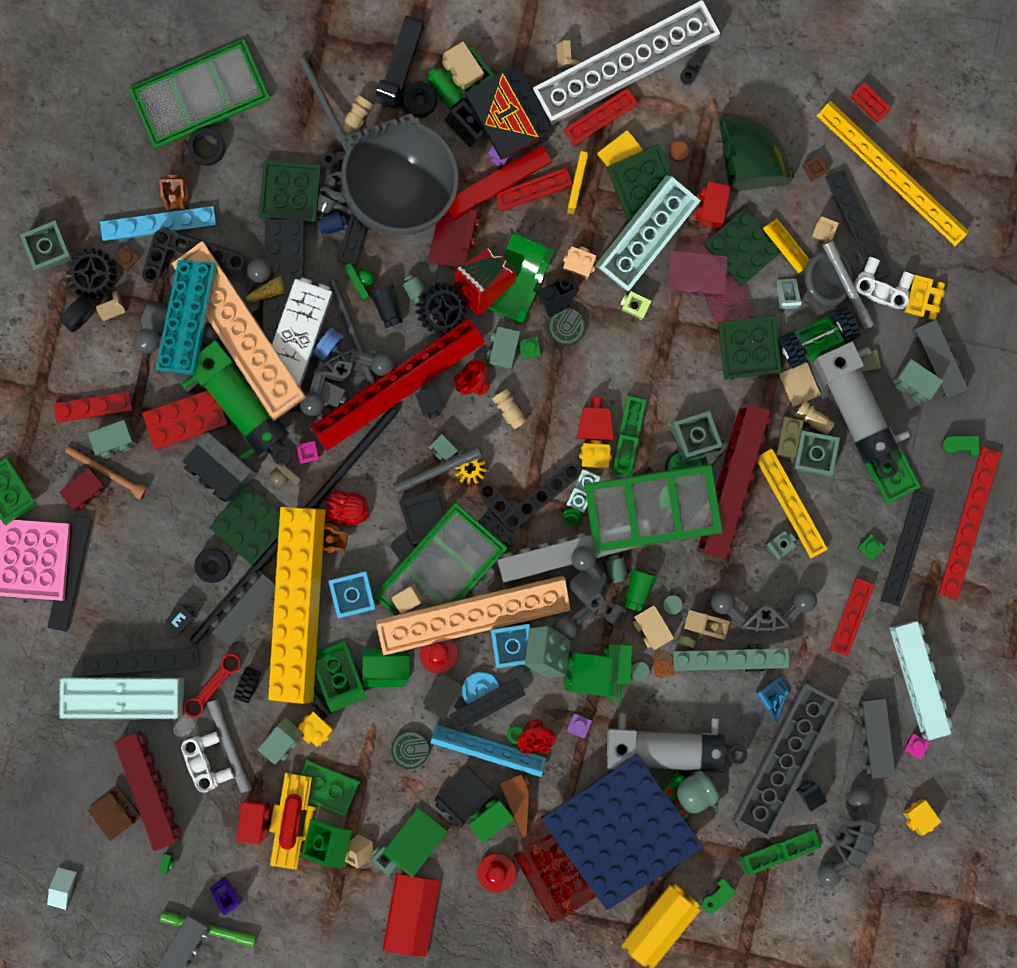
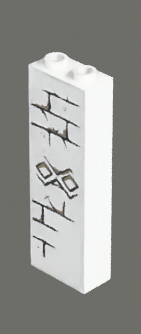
M305 278L295 279L272 346L299 387H301L333 296L332 291H329L330 287L319 284L318 287L311 284L312 281Z

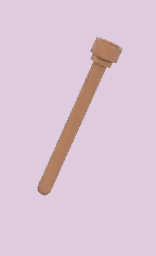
M66 447L65 452L128 488L137 499L142 500L146 495L149 487L142 483L134 484L74 448Z

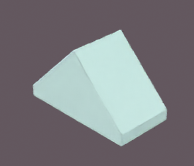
M777 280L779 309L799 308L801 306V299L797 280Z
M61 867L57 868L49 887L47 905L67 909L77 872Z

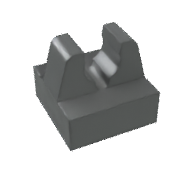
M610 603L608 606L612 608L611 613L607 614L604 612L603 616L608 622L620 628L629 612L618 604Z

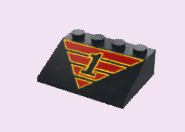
M519 65L503 71L464 94L501 160L547 141L555 132Z

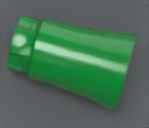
M631 568L630 582L625 598L627 600L624 607L642 612L657 576Z

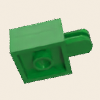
M607 644V648L604 647L603 656L613 657L609 702H613L614 684H617V703H621L622 684L630 685L632 645Z

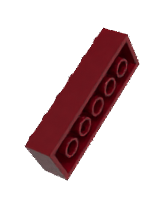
M142 731L113 741L153 851L177 843L181 840L182 832L180 826L174 822L175 812L173 807L168 805L167 799H169L166 789H162L160 783L162 777L159 770H155L153 763H156L153 753L149 752L147 748L149 741L146 734H142Z

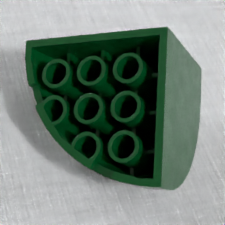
M721 116L718 118L728 186H731L730 192L791 183L792 178H794L793 167L789 166L787 155L778 138L767 127L753 119L742 116Z

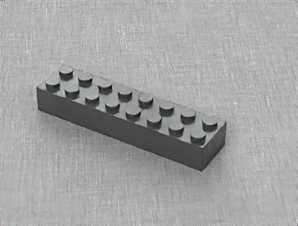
M805 683L801 684L732 819L734 822L768 840L770 839L840 701Z

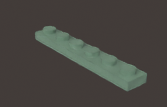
M789 648L673 651L674 671L790 668Z

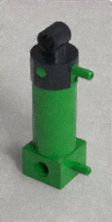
M214 341L199 353L195 373L182 382V386L187 389L198 381L202 387L208 390L250 446V448L239 455L242 462L246 461L254 453L258 457L270 453L276 464L281 466L289 465L292 462L293 453L283 443L289 432L278 418L272 419L251 385L236 368L235 362L217 341ZM214 361L213 368L208 369V363ZM280 451L287 452L288 457L285 461H279L278 453Z

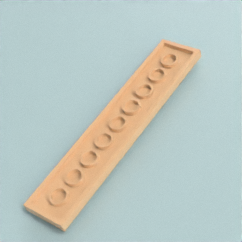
M202 241L174 261L172 265L175 270L178 260L216 264L207 319L272 419H277L306 398L207 245Z
M559 576L375 621L383 655L570 611L565 578L564 576Z

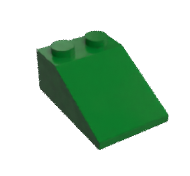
M345 641L316 652L315 672L331 712L367 699Z
M569 652L567 673L563 679L564 690L610 697L613 657Z

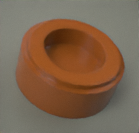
M681 141L673 143L670 148V156L675 161H683L689 154L687 144Z

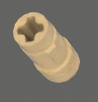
M357 95L354 100L355 104L351 105L352 109L348 112L341 125L343 131L347 132V134L360 129L364 122V117L368 116V111H371L374 106L359 95Z
M505 389L493 397L492 400L495 404H498L497 408L502 410L503 414L501 415L507 424H511L516 429L524 424L526 419L519 407L514 403L513 396L510 397L511 393L509 390Z
M803 400L793 416L797 419L801 418L803 423L807 422L817 431L828 435L835 423L821 412L816 411L814 406H809V403Z

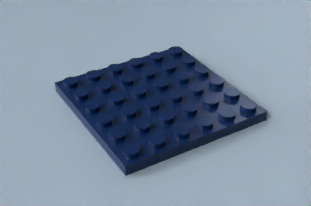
M637 753L541 816L544 825L606 910L614 907L703 848V844Z

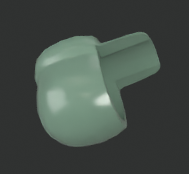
M698 770L694 775L689 776L679 784L677 797L687 812L698 813L711 806L719 814V793L706 773Z

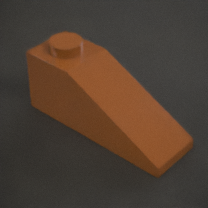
M520 773L500 782V785L520 832L525 837L527 836L528 788L531 785L527 776L523 777Z

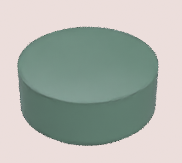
M674 595L666 597L663 602L665 612L671 615L679 613L683 606L681 599Z
M644 662L634 663L631 666L632 678L637 681L647 679L650 673L648 665Z

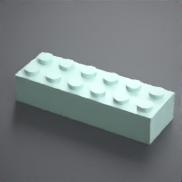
M666 175L595 266L620 287L629 291L700 200L672 176Z
M909 621L889 627L922 738L932 740L951 734L952 723L950 718H946L944 710H947L946 703L939 695L941 687L939 681H935L933 673L936 670L933 662H930L928 658L930 650L928 644L924 643L922 638L924 635L922 625L918 624V621Z

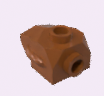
M167 173V176L159 179L160 196L164 201L165 208L185 209L186 200L188 199V182L185 177L178 173Z
M324 524L323 552L345 551L348 532L341 531L336 525Z

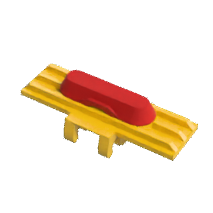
M285 773L280 805L273 804L272 820L269 831L275 833L271 866L297 870L301 842L306 839L310 819H313V813L316 811V806L308 805L312 777ZM301 810H306L303 833L298 835Z

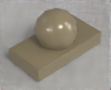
M272 456L268 459L276 467V469L271 471L269 477L270 482L274 486H284L288 479L296 486H299L302 479L287 466L276 464Z

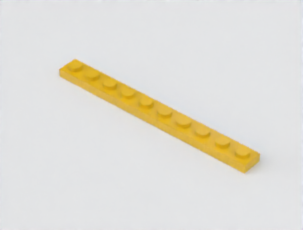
M828 102L818 113L817 117L954 246L969 233L953 215L834 103Z

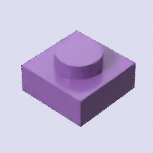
M574 713L567 731L585 739L592 720Z

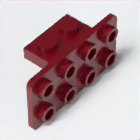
M480 205L455 219L447 211L441 220L436 223L428 258L429 262L452 268H458L467 262L470 246L474 247L476 236L473 235L474 229H478L480 217H477Z

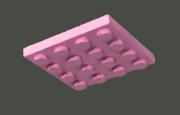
M0 519V596L65 601L71 524L13 520L5 526Z

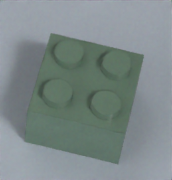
M57 221L20 234L33 270L37 273L68 262L73 257L61 226Z
M911 359L904 363L892 382L896 384L895 387L898 390L910 393L914 401L925 403L931 400L943 380Z
M710 411L673 422L671 430L683 463L719 453L723 446Z
M125 420L87 433L95 455L105 459L116 456L115 452L130 451L134 449V445L138 444L130 422Z
M801 431L792 470L827 477L833 476L840 438Z
M549 626L529 629L525 666L547 678L565 676L568 667L570 640Z

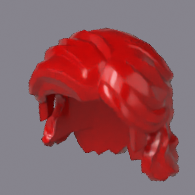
M336 489L327 497L325 505L329 507L325 509V512H327L325 514L327 516L326 519L331 521L333 525L355 526L365 522L369 518L368 501L360 494L354 492L348 494Z

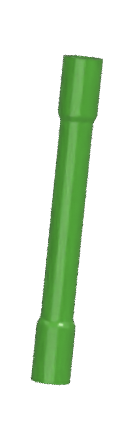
M163 910L160 922L182 926L186 917ZM211 924L208 926L210 929L209 934L233 940L243 945L254 946L255 935Z

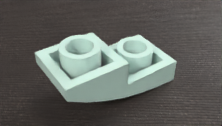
M583 468L567 505L584 513L587 507L584 484L597 482L601 476Z

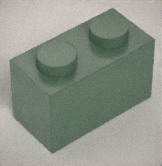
M498 327L497 331L493 330L491 342H494L493 348L488 349L486 360L489 361V366L511 371L520 336L519 331Z
M285 717L259 747L258 751L275 765L280 759L284 761L289 756L290 752L288 750L290 748L294 749L299 744L300 740L298 738L303 732Z

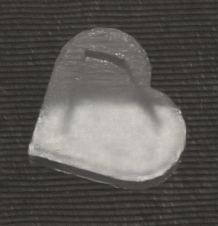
M185 714L175 724L173 731L178 737L185 735L193 737L198 734L199 726L191 717Z

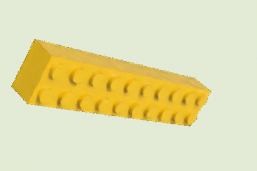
M280 507L268 700L301 704L313 702L325 509Z

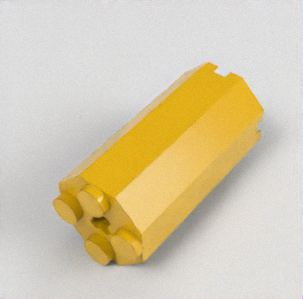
M675 883L673 885L669 884L620 944L623 949L627 948L629 950L628 954L644 967L654 968L700 912L698 902L690 895L688 898L684 896L685 892Z

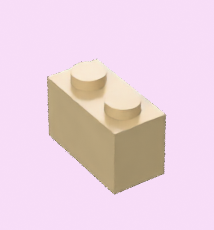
M464 42L444 53L442 61L444 67L452 72L455 84L461 86L463 90L483 78L484 72Z
M654 605L634 616L636 621L633 624L638 632L642 630L645 635L643 641L648 649L652 647L653 650H656L674 639Z

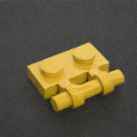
M914 275L909 291V302L905 307L904 313L924 317L926 310L930 312L928 319L936 320L937 314L941 310L939 307L941 298L945 295V283L938 282L937 288H933L932 279ZM930 294L934 295L932 305L927 304Z

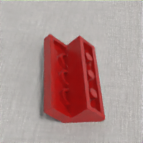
M396 873L382 950L409 956L427 957L440 880L421 878L415 875L412 878L408 874Z

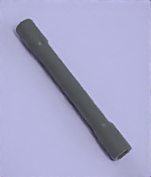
M480 446L472 448L455 458L394 483V489L397 494H400L417 484L483 457V451Z

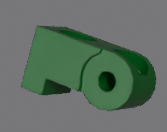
M951 436L945 438L941 442V449L946 454L968 451V456H979V436Z
M722 876L716 881L719 887L711 894L705 895L701 900L702 908L707 913L716 912L736 894V891Z

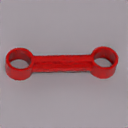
M225 655L221 661L220 669L199 694L185 702L184 712L187 716L192 718L200 716L204 712V704L230 673L237 672L241 668L242 661L238 655ZM227 657L237 658L238 667L235 670H228L226 668L225 660ZM198 701L201 706L200 712L198 714L189 713L187 710L188 703Z

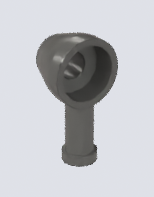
M319 195L317 210L329 214L333 209H336L350 216L352 211L348 206L326 195Z

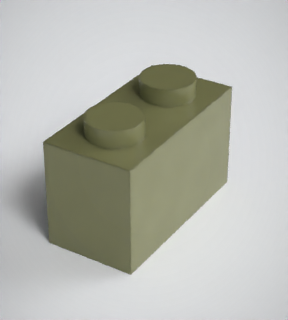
M789 417L782 418L775 451L776 456L788 459L796 458L803 420Z

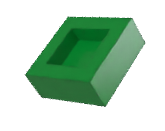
M537 337L519 340L522 360L541 356Z
M872 534L858 546V549L871 561L885 548Z
M165 852L163 854L158 873L166 875L169 870H173L175 859H172L173 853Z

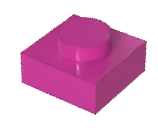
M315 441L296 445L300 464L319 460Z
M912 733L903 750L921 760L930 742Z

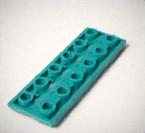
M178 260L156 365L157 371L195 373L216 272L215 263Z

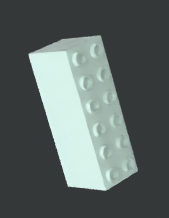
M67 677L60 679V718H180L184 716V677Z

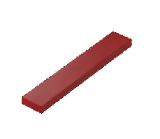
M540 146L456 194L448 211L453 219L551 164L552 160L543 146Z

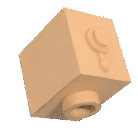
M571 246L568 250V255L564 257L565 265L563 270L588 279L590 273L595 270L596 255L591 254L587 248L579 247L578 249Z

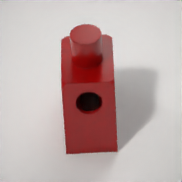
M591 397V408L583 407L576 439L613 441L610 409H602V397Z

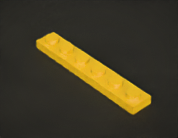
M773 449L761 454L757 464L810 559L828 550Z

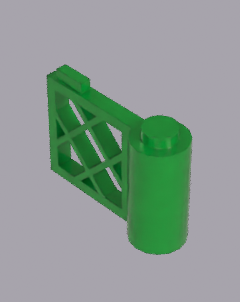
M471 47L468 48L477 63L480 64V68L488 75L486 79L476 82L479 83L476 86L474 83L472 85L473 89L495 75L475 49ZM445 67L440 69L434 68L428 73L427 81L450 110L466 99L464 95L466 92L461 86L455 84L453 80L454 75L449 70H446Z

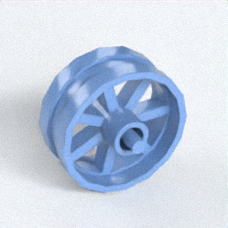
M333 327L330 328L324 336H318V343L312 355L319 358L322 363L335 353L338 355L340 352L337 349L344 336L336 332Z

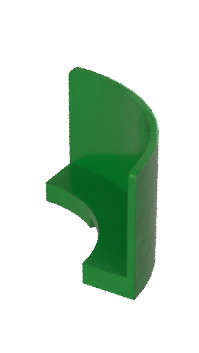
M513 232L503 258L509 264H512L516 270L515 283L488 309L523 324L555 250Z

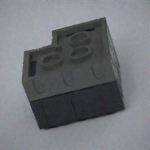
M208 432L182 461L185 464L183 468L194 476L197 474L200 477L198 481L206 488L214 489L213 494L225 502H232L258 474L249 465L242 462L232 450Z

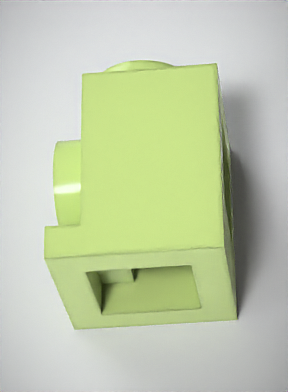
M631 291L629 296L624 295L620 305L623 306V311L643 320L651 301ZM631 303H637L638 308L633 309L631 307Z

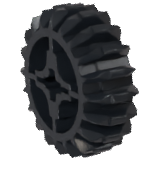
M91 248L90 254L87 249H83L84 255L77 252L76 254L79 258L71 257L74 264H67L71 271H66V274L71 275V277L66 280L67 282H73L69 286L70 289L76 288L74 293L76 295L81 293V297L84 298L88 294L90 300H93L94 294L97 299H100L101 292L104 296H107L108 294L105 290H113L109 286L110 283H117V281L112 279V277H118L117 273L112 272L117 269L116 265H112L114 259H108V253L102 256L103 251L101 249L96 253V250ZM96 259L104 263L106 271L97 269ZM90 260L86 268L79 269L85 261ZM93 270L96 272V275H92L91 278L88 273H91ZM77 276L87 279L88 289L80 285ZM105 278L100 286L94 288L99 279Z
M437 282L435 288L433 285H429V291L423 289L425 295L424 297L419 295L418 298L421 300V303H416V306L420 307V309L415 311L416 314L420 315L417 319L422 322V327H427V330L430 332L434 330L436 334H439L440 331L446 334L447 329L450 331L453 329V325H459L458 320L464 321L461 314H466L467 312L462 308L467 305L465 302H461L465 298L463 295H459L461 291L459 289L455 290L454 285L448 287V283L445 282L442 286ZM443 293L449 294L453 303H446ZM435 298L434 303L429 306L430 301ZM441 305H443L444 308L441 309V312L438 311V309L441 308ZM451 311H453L451 317L448 319V314ZM429 313L436 314L439 323H434L430 319Z

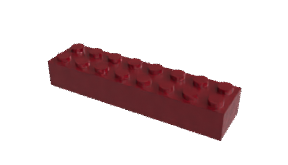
M750 404L740 405L715 489L722 533L701 536L697 552L725 560L727 556H730L732 551V545L730 544L738 531L736 524L743 515L742 504L748 498V484L754 478L755 472L753 467L760 458L759 447L765 441V427H768L771 421L769 410ZM710 507L704 527L713 526Z

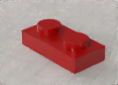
M865 82L850 96L876 123L892 109Z

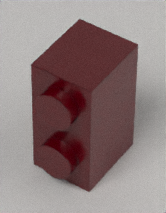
M88 468L59 491V493L73 510L77 511L79 509L81 511L89 505L88 501L93 497L96 499L101 496L106 486L93 469Z

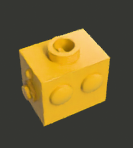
M591 440V444L583 443V446H581L582 452L579 453V459L582 461L581 467L608 469L609 462L612 461L610 445L602 444V441Z
M313 711L308 716L306 715L298 727L303 732L301 737L308 744L312 742L316 747L321 746L324 741H327L330 738L329 734L334 730L316 711Z
M923 799L913 802L911 807L903 812L908 820L906 822L908 827L912 831L915 830L918 835L924 836L941 823L933 809Z

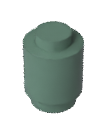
M413 274L404 279L406 283L403 284V287L410 300H413L416 304L421 301L418 296L424 297L425 295L423 289H427L420 276L415 277Z
M619 554L608 556L605 564L611 583L627 580L624 557H620Z

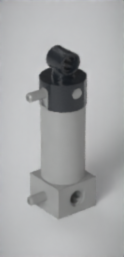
M852 341L817 357L813 363L823 385L829 386L863 463L875 462L877 474L883 479H889L898 472V464L892 459L891 452L899 449L897 443L909 438L910 433L906 430L894 436L891 428H888L861 371V368L864 366L861 358L871 354V350L869 347L857 351ZM835 361L841 362L842 367H837ZM884 464H889L892 467L890 474L883 471Z
M620 713L618 728L608 727L607 769H614L637 753L647 768L723 773L726 762L742 764L748 756L747 750L740 744H725V734H719V718L711 719V733L651 732L626 728V714ZM619 744L626 745V750L623 753L616 752ZM735 749H740L742 751L741 758L734 759L732 752Z

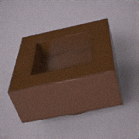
M820 155L802 165L811 182L829 172Z
M125 244L113 259L128 272L140 257Z

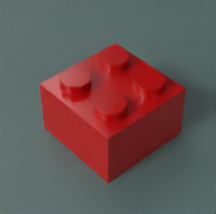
M707 182L706 186H702L699 200L702 201V204L698 206L695 219L698 220L697 225L720 230L724 222L731 186Z
M245 799L241 803L236 842L260 845L267 838L269 827L266 826V821L270 819L271 807H268L269 802Z

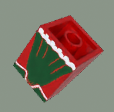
M490 247L456 268L455 290L459 289L461 291L459 295L465 297L463 302L480 316L515 283L516 270L499 252Z

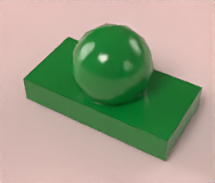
M351 263L347 264L344 268L362 300L364 302L367 301L370 297L364 287H369L373 284L375 280L374 273L369 269H361L356 274Z

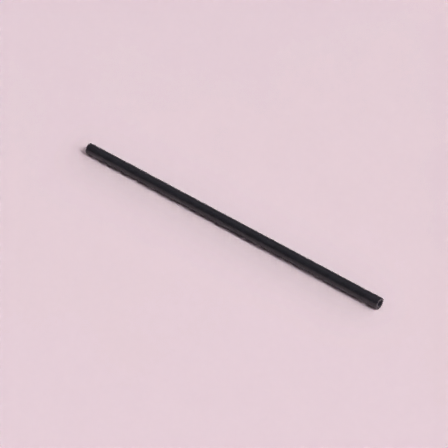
M391 407L304 508L316 509L397 416L398 412ZM278 538L191 636L190 640L197 645L210 630L211 621L216 616L219 617L223 612L224 606L234 600L236 592L241 587L247 585L249 577L254 572L262 571L278 552Z

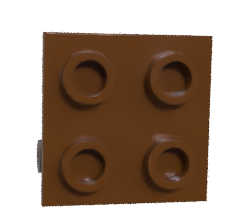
M119 787L87 810L110 841L141 818Z

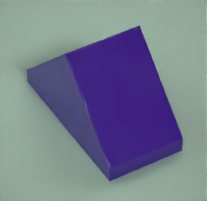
M226 877L210 888L224 916L243 901Z

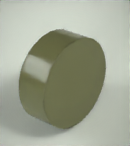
M678 635L676 643L694 649L696 641L687 636Z

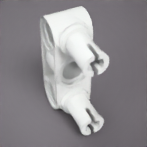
M869 257L864 271L853 282L857 293L874 302L894 309L905 308L909 302L910 292L908 290L914 275L903 272L898 287L893 288L886 283L874 280L875 277L873 276L880 260ZM863 280L867 283V288L864 291L860 288V283ZM897 295L902 299L900 305H896L894 301Z
M217 731L202 737L194 736L189 738L181 746L197 790L203 793L213 790L220 783L234 778L231 767L216 773L211 772L209 761L204 753L206 747L220 742ZM188 742H193L196 745L194 752L187 750ZM202 778H207L210 781L208 788L201 786Z

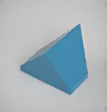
M780 676L755 692L777 724L787 695L791 692Z

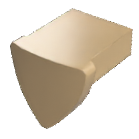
M563 40L556 45L557 68H572L581 63L578 60L571 59L570 41Z
M118 291L112 292L113 300L96 306L97 312L103 321L125 313Z

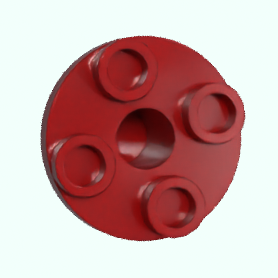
M472 359L462 372H458L455 375L456 390L462 395L475 392L477 395L485 394L490 387V382L486 379L487 366L482 361Z
M450 639L421 646L419 657L422 665L430 672L444 673L455 665L458 650L455 643Z
M533 719L525 724L526 731L517 740L521 752L528 754L531 752L547 753L551 751V747L556 742L555 732L544 728L541 720Z
M494 853L486 856L480 862L477 876L480 884L486 890L499 893L512 886L516 877V869L509 857Z

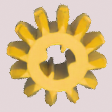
M478 458L454 468L461 469V471L455 473L456 477L463 474L460 482H464L465 478H468L467 485H470L473 478L474 483L477 484V476L480 479H484V476L479 472L487 471L486 468H480V466L486 464L485 461L478 463L480 460ZM469 464H474L473 467H476L472 474H468V470L465 471V467H468Z

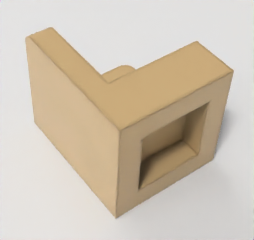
M821 216L816 223L811 237L822 242L830 241L833 239L839 223Z
M413 583L407 586L405 590L394 595L392 600L400 614L419 605L423 598Z
M361 835L355 836L349 842L345 862L359 869L373 858L371 855L373 853V842Z

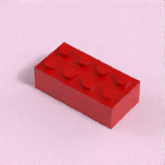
M208 391L142 413L153 447L157 451L205 435L207 432L211 433L230 426L226 413Z

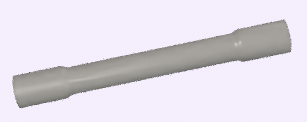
M834 241L825 242L823 244L824 250L855 308L863 329L866 330L872 327L874 323L856 291Z
M218 699L207 703L208 708L216 723L240 793L251 790L250 783L239 760Z

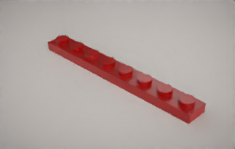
M981 447L938 591L940 595L958 599L1001 452Z

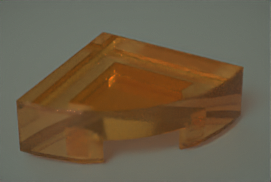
M653 658L655 677L675 675L672 666L667 661Z

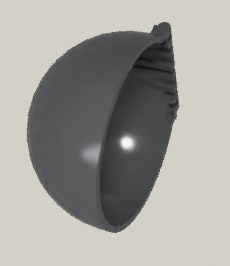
M412 113L398 117L399 122L394 118L382 122L380 125L376 124L362 129V134L359 130L346 134L347 141L345 146L347 152L341 170V185L345 200L350 210L360 222L384 235L411 236L431 228L449 210L457 192L458 170L450 148L437 133L421 125L418 118L414 119Z

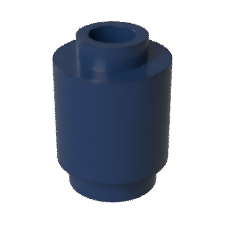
M338 211L322 216V218L318 219V224L322 234H331L345 230L347 220L345 214H341Z

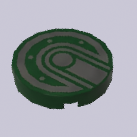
M566 308L551 316L548 322V332L551 339L562 346L578 343L583 338L586 330L583 316L572 308Z
M407 730L395 737L391 753L394 761L399 766L405 769H414L426 762L430 747L427 739L421 733Z

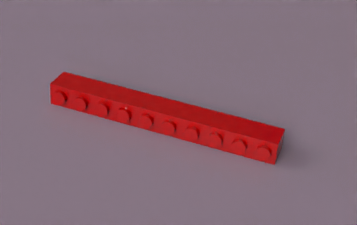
M468 318L310 427L328 451L479 348L485 341Z

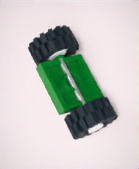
M847 306L831 313L833 322L827 316L778 338L781 351L792 369L806 363V355L810 361H813L817 357L844 346L845 343L847 344L861 336L858 324H856V320Z

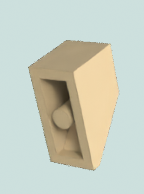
M689 610L684 629L725 640L730 621Z

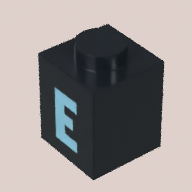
M180 604L165 622L177 634H181L196 619L195 611L188 604L186 606Z

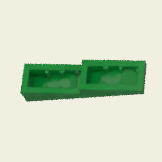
M632 394L627 395L613 472L628 475L632 473L647 400L646 397Z
M815 829L739 856L745 874L753 875L784 861H790L819 849L821 845Z

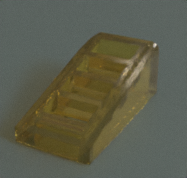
M277 276L246 296L247 301L253 303L285 293L286 290L282 277Z

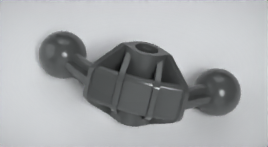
M263 258L253 259L248 264V281L231 282L253 317L260 305L261 292L258 286L260 283L267 281L272 273L270 263ZM205 323L201 344L208 347L214 341L219 343L221 339L212 325Z
M176 270L171 273L169 279L172 287ZM170 297L168 303L151 301L147 304L141 318L143 329L136 334L134 339L135 346L140 352L152 353L161 345Z
M353 348L352 350L338 353L337 356L328 361L325 360L313 372L314 376L310 391L304 394L306 398L300 401L301 410L308 416L319 415L325 406L324 399L321 396L324 380L336 383L344 382L350 374L353 362L371 366L375 374L385 376L394 369V358L385 351L371 355L356 351ZM339 369H342V375H339Z
M580 546L573 551L571 556L572 564L582 572H579L569 583V588L584 606L572 617H561L554 625V630L563 634L568 640H572L577 636L578 625L591 613L594 616L597 615L599 608L604 602L603 596L606 590L607 576L595 564L596 554L588 546Z
M809 588L797 590L793 596V605L782 616L769 606H759L747 617L735 606L734 595L725 589L718 590L712 595L711 606L719 614H728L740 625L741 629L754 630V632L769 630L775 632L778 629H788L789 625L801 612L812 611L817 605V595ZM762 611H767V618H762Z
M856 786L848 794V802L852 808L858 811L859 821L844 824L836 830L834 835L835 845L843 860L837 864L826 862L819 867L817 872L818 880L824 886L834 887L839 884L842 879V873L852 867L860 868L865 857L873 849V837L877 825L871 821L868 809L872 804L873 796L871 791L864 786Z

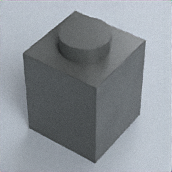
M324 381L321 391L324 403L335 408L344 404L348 397L345 395L346 390Z

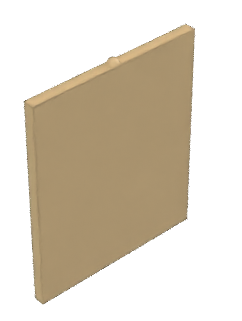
M807 362L794 369L791 368L779 373L792 407L801 404L803 400L808 402L821 396Z

